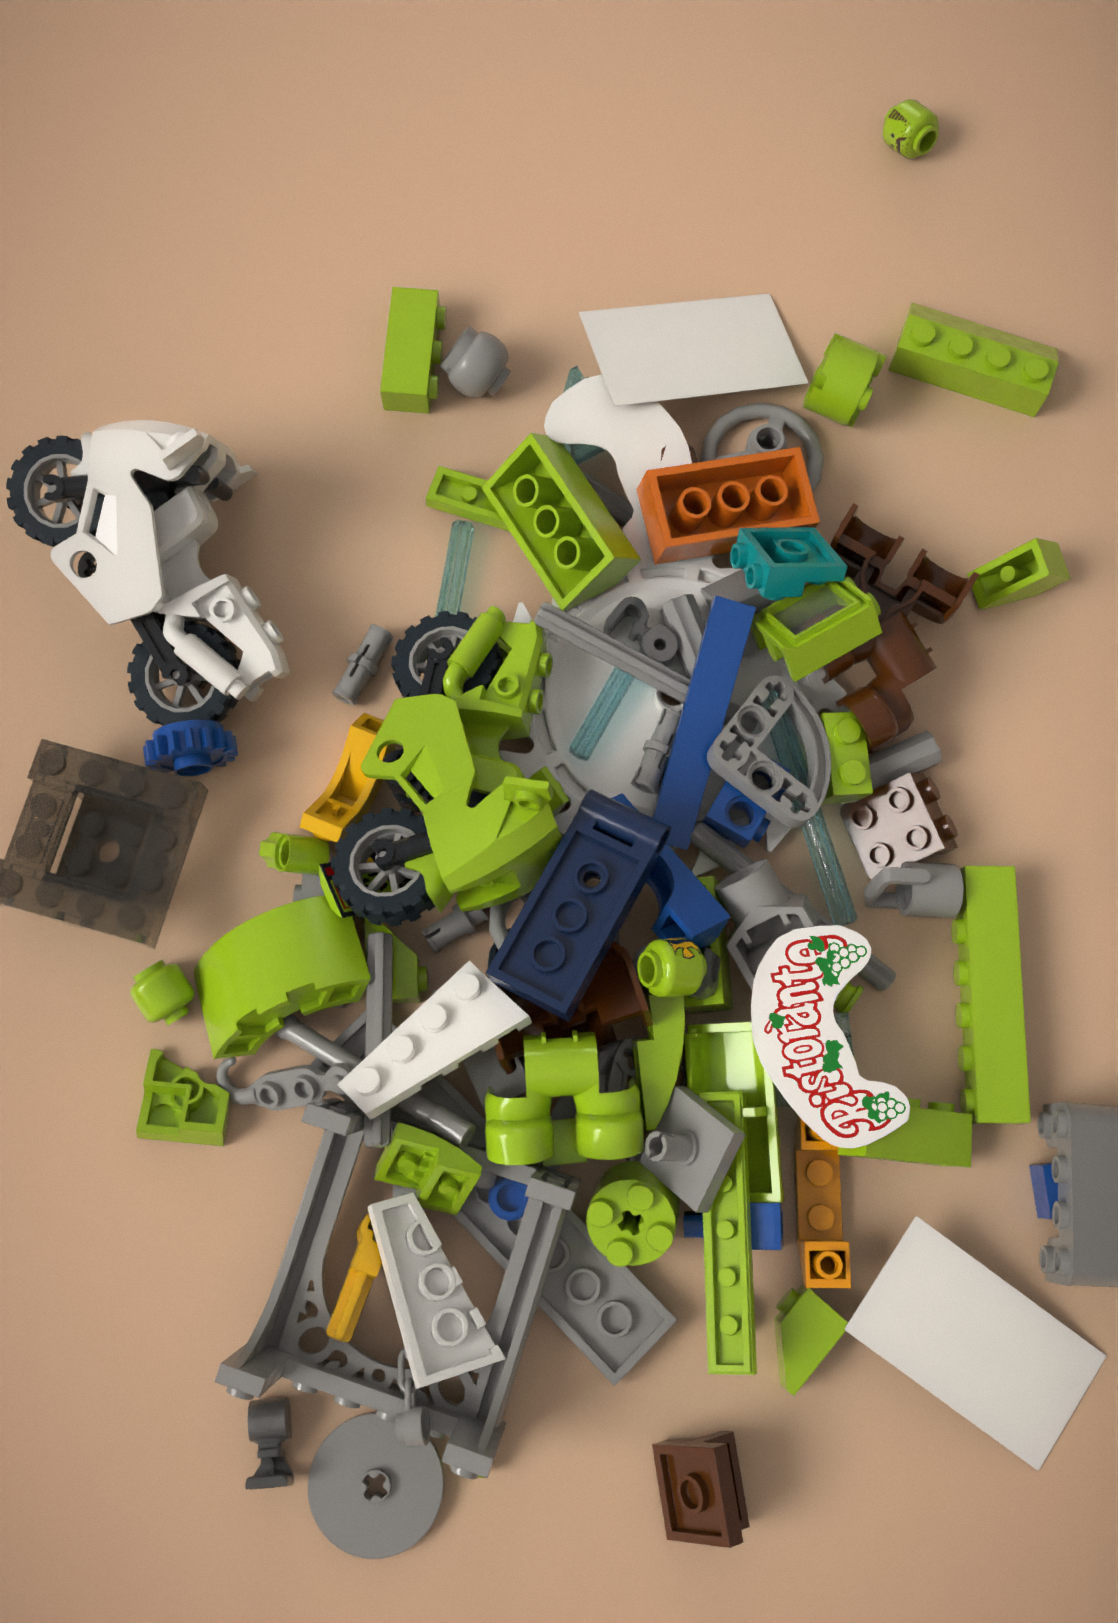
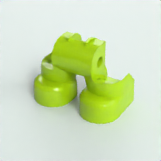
M572 1030V1037L546 1039V1032H541V1035L523 1036L526 1097L494 1096V1090L488 1086L484 1101L486 1115L485 1137L486 1155L491 1162L503 1165H527L551 1158L554 1154V1137L550 1108L552 1097L573 1096L577 1110L575 1114L576 1149L579 1155L597 1160H616L636 1156L644 1150L640 1091L634 1078L628 1082L629 1089L599 1093V1070L595 1032L577 1033V1030Z

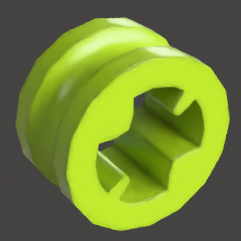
M849 981L838 993L833 1008L838 1010V1016L841 1019L848 1014L862 994L864 988L861 985L855 987Z

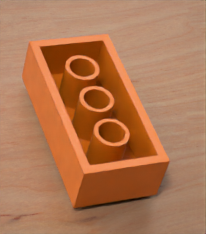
M801 447L647 470L636 489L655 565L731 552L733 544L737 542L739 528H816L820 523Z

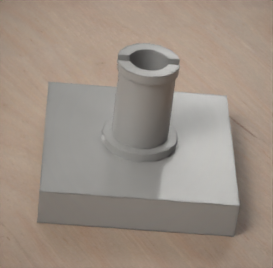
M675 1086L668 1106L656 1130L646 1138L645 1150L639 1163L651 1171L695 1212L708 1213L746 1134L688 1087Z

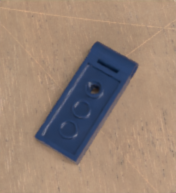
M593 789L589 790L486 971L491 982L570 1022L655 867L657 857L662 852L670 835L671 826ZM596 878L600 880L599 884L595 887L586 886L587 881Z

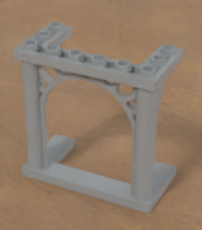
M338 1098L307 1103L301 1122L325 1130L265 1308L248 1342L220 1364L215 1383L227 1386L226 1392L236 1398L252 1400L254 1396L260 1398L272 1385L283 1377L292 1380V1386L297 1390L315 1394L320 1390L335 1395L334 1401L342 1406L359 1408L360 1405L377 1410L376 1415L379 1418L395 1423L396 1414L405 1410V1392L400 1389L398 1384V1366L386 1364L368 1356L351 1342H340L330 1337L328 1344L321 1351L308 1353L300 1347V1339L305 1331L314 1327H321L326 1330L332 1316L324 1287L325 1258L364 1138V1113L355 1104ZM391 1116V1135L399 1122L438 1136L426 1127ZM469 1142L461 1150L482 1166L483 1171L528 1185L524 1195L529 1197L495 1307L485 1326L495 1345L499 1346L506 1359L475 1369L473 1372L479 1373L477 1382L474 1381L470 1371L457 1375L465 1389L464 1399L460 1403L448 1401L441 1392L440 1382L430 1384L431 1396L422 1388L416 1391V1406H426L428 1409L431 1437L444 1438L445 1434L450 1436L441 1462L451 1465L450 1470L461 1477L477 1479L478 1475L488 1478L506 1425V1422L502 1421L563 1221L567 1210L570 1211L574 1203L581 1179L538 1164H496L488 1160L486 1147ZM311 1281H313L314 1290H309ZM307 1302L314 1303L318 1308L317 1316L307 1317L299 1321L301 1312L303 1314L308 1313ZM334 1350L344 1352L348 1358L347 1364L343 1366L340 1365L341 1360L328 1361L325 1359ZM405 1367L406 1382L408 1378L413 1379L410 1367ZM382 1369L385 1372V1379L374 1377V1370Z

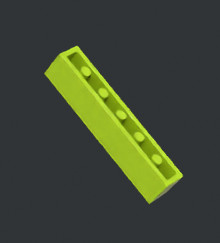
M964 866L960 869L964 886L963 902L956 919H953L951 925L952 942L958 944L959 960L954 962L953 978L955 985L960 986L961 1003L956 1005L955 1018L957 1027L962 1028L963 1045H960L958 1048V1066L960 1071L965 1072V1089H961L960 1108L962 1113L972 1114V1124L1031 1123L1015 866Z

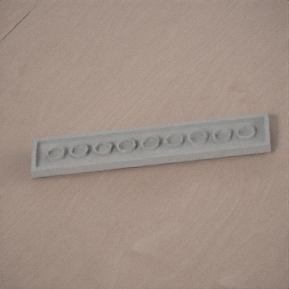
M366 1011L333 1041L362 1060L365 1059ZM392 1023V1032H393V1031L396 1030L397 1028H396V1027L393 1025V1023ZM318 1058L311 1063L312 1066L317 1067L322 1072H327L331 1067ZM441 1074L424 1083L422 1090L417 1093L475 1125V1133L470 1142L486 1147V1120ZM346 1094L340 1095L345 1101L353 1103ZM396 1106L391 1108L392 1117L427 1128L425 1124ZM474 1186L458 1214L453 1216L506 1271L522 1217L513 1221L497 1217L489 1206L488 1195L490 1189ZM571 1209L570 1211L567 1210L538 1306L615 1386L668 1331L677 1319L626 1266L618 1267L611 1264L607 1257L593 1244L587 1225Z

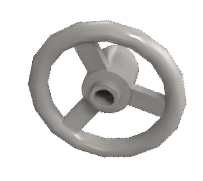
M759 402L736 407L716 420L704 439L700 462L786 449L787 440L782 432L785 425L792 429L805 445L809 459L807 474L813 493L821 481L824 456L818 435L803 417L783 406ZM758 418L769 420L768 424H763L752 430L749 434L745 451L717 457L718 445L728 430L743 421Z

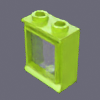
M847 576L844 578V581H830L823 585L806 584L802 597H785L783 600H778L765 607L760 613L754 614L750 629L756 646L760 650L767 647L770 656L775 662L782 658L785 659L790 677L796 682L880 635L882 630L878 616L881 614V609L871 593L865 594Z

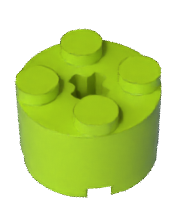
M835 333L823 354L825 356L820 366L815 371L802 407L852 428L860 410L864 411L873 392L870 384L873 377L876 378L880 373L886 355Z
M639 1161L619 1163L604 1173L595 1188L586 1217L589 1236L596 1248L614 1266L624 1267L627 1265L636 1266L650 1263L661 1257L673 1242L679 1217L680 1198Z

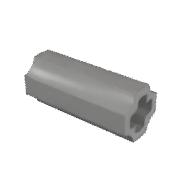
M684 594L670 599L661 605L662 609L660 612L666 627L677 638V655L686 677L691 679L706 625L694 595Z
M924 731L869 755L872 788L874 790L909 772L920 773L942 762L941 750L937 746L934 736L930 732Z

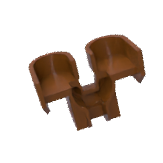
M853 503L835 533L830 546L848 566L846 574L854 578L853 581L857 588L865 594L871 593L877 600L881 609V614L878 616L879 623H883L901 611L904 612L906 617L910 611H913L938 624H944L950 620L980 574L974 571L969 578H962L952 574L932 562L926 556L928 551L922 548L908 571L906 580L896 590L889 587L880 580L885 566L892 561L905 538L900 535L897 539L890 538L863 523L856 516L858 505Z
M833 607L824 614L816 616L796 628L792 633L797 635L845 607ZM903 611L880 624L882 630L880 635L824 666L826 676L821 679L824 684L848 671L854 664L866 660L876 674V677L866 686L852 691L835 702L838 707L846 706L861 724L869 741V745H867L868 754L890 743L896 736L909 729L914 716L911 706L901 689L937 668L929 655L933 651L932 648L926 649L913 629L918 625L916 622L911 625Z
M614 941L570 1022L495 984L525 1011L532 1021L530 1025L520 1031L516 1028L499 1038V1043L494 1046L498 1061L507 1075L513 1073L516 1069L514 1058L524 1055L523 1036L541 1035V1032H546V1039L572 1037V1030H577V1033L595 1032L597 1051L601 1052L603 1051L601 1046L617 1041L613 1024L641 1015L644 1025L647 1027L654 1025L632 959L626 949Z

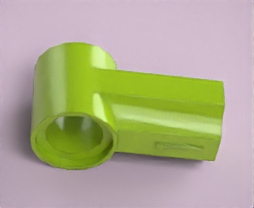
M271 832L266 840L260 842L259 856L266 861L267 867L275 868L279 872L318 876L319 864L328 863L330 853L327 841L312 836Z

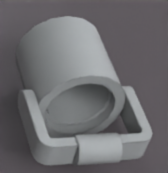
M904 862L901 864V868H883L864 889L866 907L898 909L901 915L910 917L954 918L961 909L964 893L963 877L957 865L925 862ZM889 884H896L895 893L884 891Z

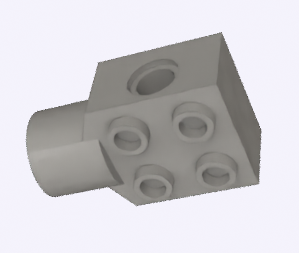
M767 859L758 860L735 871L715 887L717 894L735 923L726 946L751 990H753V981L760 962L778 937L795 929L823 926L806 894H787Z

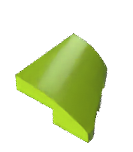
M151 1049L143 1082L145 1092L136 1128L137 1138L224 1146L230 1093L214 1083H205L199 1078L198 1073L190 1068L185 1067L183 1069L169 1061L159 1049Z

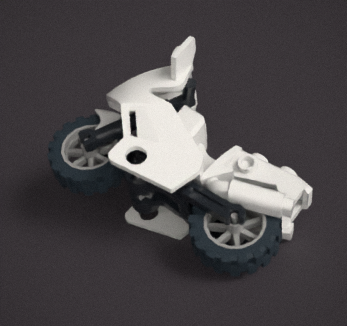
M131 420L101 426L93 431V433L85 432L81 436V440L63 435L56 436V439L45 437L37 440L38 445L34 447L29 445L22 451L24 456L20 461L17 459L14 461L11 470L14 471L12 478H7L6 489L10 490L7 504L9 509L15 513L13 519L19 527L26 530L25 534L53 547L50 553L53 563L109 625L131 620L143 642L136 644L132 651V654L135 655L133 662L128 663L127 673L131 674V682H128V688L130 693H134L137 699L134 701L136 707L147 714V719L162 726L186 720H213L221 722L228 716L226 713L229 709H234L238 700H241L242 697L245 696L249 701L254 702L264 691L260 687L262 684L273 677L283 679L290 674L285 653L279 643L284 641V638L271 620L264 622L256 609L261 607V603L251 588L247 585L242 588L237 578L227 574L220 575L211 580L203 573L199 564L200 546L213 536L218 528V519L210 502H215L219 499L228 501L232 497L234 490L257 475L255 469L250 465H239L233 450L211 435L195 428L163 421ZM66 464L77 465L71 471V477H68ZM57 468L58 476L49 473ZM44 484L48 487L47 493L40 499V490ZM57 503L53 519L51 520L45 515L43 507ZM66 508L71 509L77 519L68 523H62ZM85 552L78 562V576L73 568V561L76 555ZM198 621L210 622L219 631L200 624ZM225 636L244 651L241 660L237 659L235 647L231 642H227L224 638ZM159 670L162 673V677L167 680L159 682ZM209 682L212 685L209 693L204 697L199 688L203 689ZM177 685L172 703L164 696L162 690ZM188 687L198 704L181 707Z

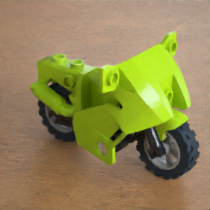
M490 606L486 613H480L478 617L475 616L473 619L469 618L468 613L457 611L455 615L450 614L449 611L438 612L436 617L431 618L428 615L420 619L421 623L416 627L411 625L404 632L405 638L403 640L399 639L396 643L395 650L397 653L396 656H392L391 666L395 672L392 675L403 698L394 700L361 764V770L368 778L384 779L390 790H392L401 809L399 812L394 811L393 808H383L381 813L374 815L373 812L365 814L362 816L363 820L357 825L353 822L345 830L348 834L344 839L339 838L336 843L335 849L337 854L336 857L332 856L331 868L335 872V875L332 876L334 886L345 903L358 917L362 919L365 917L370 923L381 926L382 922H386L390 926L402 925L401 921L409 919L410 922L418 920L421 918L420 913L426 909L431 911L435 906L441 913L455 892H458L456 897L457 904L460 910L464 912L506 903L534 889L562 839L548 803L552 800L553 789L550 782L526 779L517 765L503 761L499 755L501 740L529 737L533 714L539 715L543 707L544 695L540 686L542 678H549L551 675L553 657L551 653H548L545 630L536 625L534 620H531L529 623L508 622L504 613L495 606ZM421 673H424L423 681L420 678ZM399 744L404 747V749L390 752L383 761L379 759L381 750L387 745ZM421 811L423 813V816L421 814L418 817L414 815L415 812ZM375 852V863H366L369 856ZM378 873L368 887H366L363 883V874ZM388 880L392 892L378 893L377 891Z

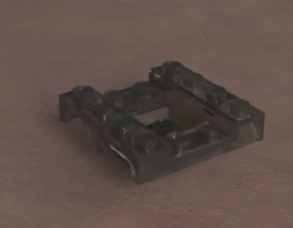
M41 739L27 776L32 781V785L4 859H0V906L20 909L70 926L102 932L155 949L209 790L202 782ZM78 797L82 802L57 872L54 874L50 871L76 798ZM108 842H117L120 848L118 857L111 862H102L99 855L102 846Z

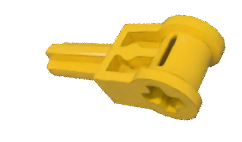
M369 1213L357 1227L356 1239L358 1245L326 1329V1335L340 1342L349 1343L351 1341L373 1281L377 1277L382 1265L377 1242L372 1240L374 1232L368 1229V1227L373 1228Z

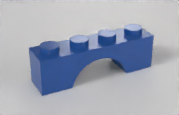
M623 793L612 797V799L637 810ZM666 843L646 881L654 892L659 907L657 920L651 929L659 939L686 938L692 940L701 950L715 942L731 916Z

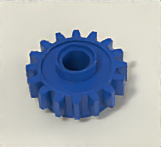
M186 720L164 725L156 729L152 733V740H146L145 746H143L145 766L149 767V771L159 770V774L174 772V775L183 777L206 774L212 771L214 766L224 767L226 762H233L235 757L238 756L236 737L233 735V731H225L223 724L213 720Z

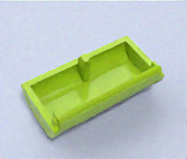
M751 1022L688 1025V1034H684L687 1087L698 1096L699 1093L746 1092V1108H742V1117H747L750 1203L784 1202L777 1087L760 1062L753 1042Z

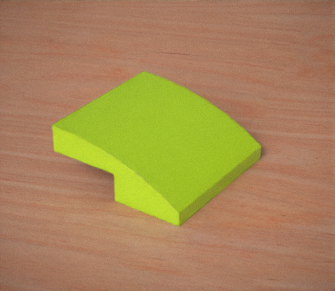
M398 1122L391 1135L389 1146L385 1147L377 1163L374 1180L416 1189V1198L421 1207L457 1215L480 1178L482 1166L448 1141L430 1132Z

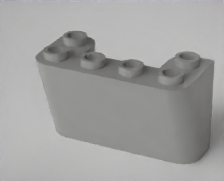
M1073 1102L1044 1104L1043 1112H1040L1038 1116L1037 1127L1039 1137L1045 1138L1047 1146L1057 1148V1155L1053 1157L1051 1170L1054 1182L1058 1183V1201H1055L1053 1204L1052 1219L1054 1227L1059 1231V1237H1051L1046 1246H1041L1039 1253L1041 1271L1045 1273L1047 1282L1066 1286L1118 1287V1106Z

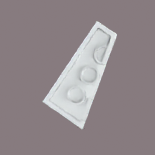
M468 961L337 1085L372 1120L422 1090L424 1083L441 1073L443 1076L447 1075L459 1067V1062L479 1050H482V1052L487 1051L499 1043V1038L516 1028L520 1031L530 1025L532 1021L525 1011L491 982L474 964Z
M414 1193L369 1205L367 1209L415 1388L418 1389L505 1360L506 1358L498 1345L494 1344L484 1326L486 1322L477 1307L474 1308L461 1285L463 1281L454 1266L451 1267L441 1249L442 1243Z

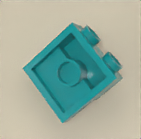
M815 527L739 528L737 542L733 544L730 552L731 565L734 569H742L744 571L747 587L749 589H757L763 598L776 601L783 600L785 597H802L805 582L823 585L830 581H844L848 567Z

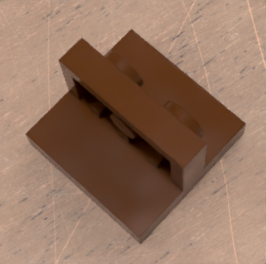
M719 1431L692 1441L664 1440L652 1444L667 1540L726 1548L743 1543L741 1530L750 1527L734 1431Z

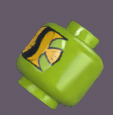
M686 938L657 939L652 941L639 956L637 962L640 982L652 995L659 998L681 997L694 994L701 986L707 971V963L699 947L692 940Z

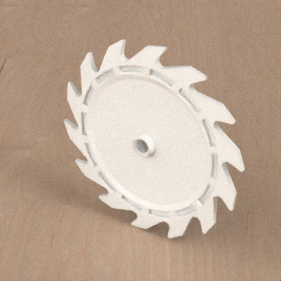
M716 555L656 565L654 560L644 564H637L616 586L565 612L603 632L606 619L624 598L637 597L644 602L649 612L646 626L653 627L655 624H662L666 627L660 612L662 609L661 605L670 599L684 594H693L706 625L710 608L701 593V588L741 569L717 568L712 562ZM552 597V605L559 608L556 601ZM523 602L518 603L513 622L529 623L533 619ZM626 616L610 636L639 651V641L635 640L633 642L628 638L634 619L631 616ZM545 630L548 653L552 654L553 666L550 677L542 678L540 689L543 690L544 695L543 707L539 715L533 714L530 735L527 737L532 742L533 749L527 754L500 750V758L503 761L517 765L526 779L539 769L547 766L553 777L561 784L570 803V808L567 811L558 813L554 817L563 836L575 817L583 798L591 789L610 798L623 793L639 812L652 817L664 772L655 794L646 793L635 788L631 781L645 753L643 746L646 740H650L654 734L662 710L669 708L681 713L683 703L678 706L667 705L661 698V695L664 694L661 691ZM767 647L741 659L730 701L739 706L743 705L766 676L780 675L789 680L802 692L817 714L823 711L828 713L850 712L846 706L838 707L835 703L846 696V691L834 679L824 684L821 679L826 676V672L822 668L794 682L790 677L785 659L782 658L775 662L770 656ZM676 652L671 665L668 667L686 677ZM772 690L761 706L768 710L779 694ZM785 712L757 749L767 757L790 769L789 774L796 778L800 774L808 775L807 755L802 738L793 721ZM759 722L757 723V726L755 730L752 732V734H758L761 732V726ZM734 739L721 757L729 761L741 744ZM712 768L695 827L703 821L726 782ZM759 774L752 775V780L756 787L762 790L769 789L768 781L764 776ZM792 802L793 804L790 808L792 812L794 811V802ZM729 810V817L734 824L738 826L749 824L748 815L743 810ZM767 812L765 818L771 822L765 831L766 852L771 853L791 827L782 824ZM668 845L673 851L678 849L677 847ZM699 850V855L692 872L698 877L721 866Z

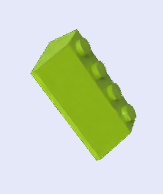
M911 302L888 371L1035 417L1049 395L1059 359L1057 348Z
M530 433L481 487L557 605L563 611H567L616 586L642 560L564 444L550 439L547 435Z

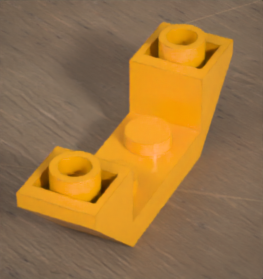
M798 1115L794 1143L796 1240L805 1288H851L849 1241H844L842 1234L840 1156L838 1155V1147L823 1140Z

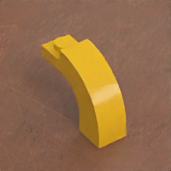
M363 713L350 725L336 771L322 795L303 812L300 828L312 832L320 840L338 842L339 838L344 839L348 834L345 830L353 822L357 825L363 820L362 816L369 812L384 779L366 777L361 770V764L384 720ZM390 744L384 747L379 754V759L383 761L390 752L395 751L397 744Z

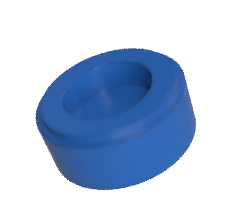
M504 1177L496 1180L494 1187L490 1189L488 1195L489 1206L497 1217L508 1221L523 1217L529 1198L524 1196L528 1185Z

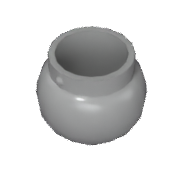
M471 326L465 329L439 366L448 373L449 381L454 388L471 398H480L486 392L493 396L511 372L505 367L509 359L505 345L494 335L483 331L478 333Z

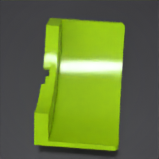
M325 895L294 901L247 920L216 941L204 953L194 969V978L213 1059L255 1055L270 1036L285 1026L283 1018L298 1010H301V1013L306 1016L325 1008L359 1002L371 980L352 916L341 918L335 914V911L332 912Z

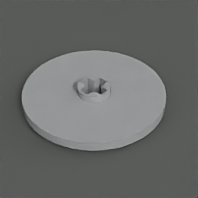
M377 1412L355 1416L334 1429L316 1452L308 1478L309 1505L314 1520L321 1532L332 1544L342 1551L367 1559L391 1557L415 1545L432 1526L441 1506L444 1491L442 1463L437 1449L430 1438L428 1445L407 1447L405 1442L399 1443L397 1441L395 1423L379 1418L376 1415ZM380 1473L386 1478L383 1487L387 1492L383 1494L377 1491L372 1496L366 1491L369 1482L365 1477L369 1475L375 1478Z

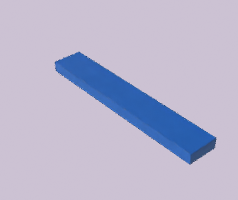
M720 596L713 597L652 818L671 826L670 835L666 843L685 850L689 848L690 836L695 827L711 770L707 761V752L722 731L756 610L754 606Z

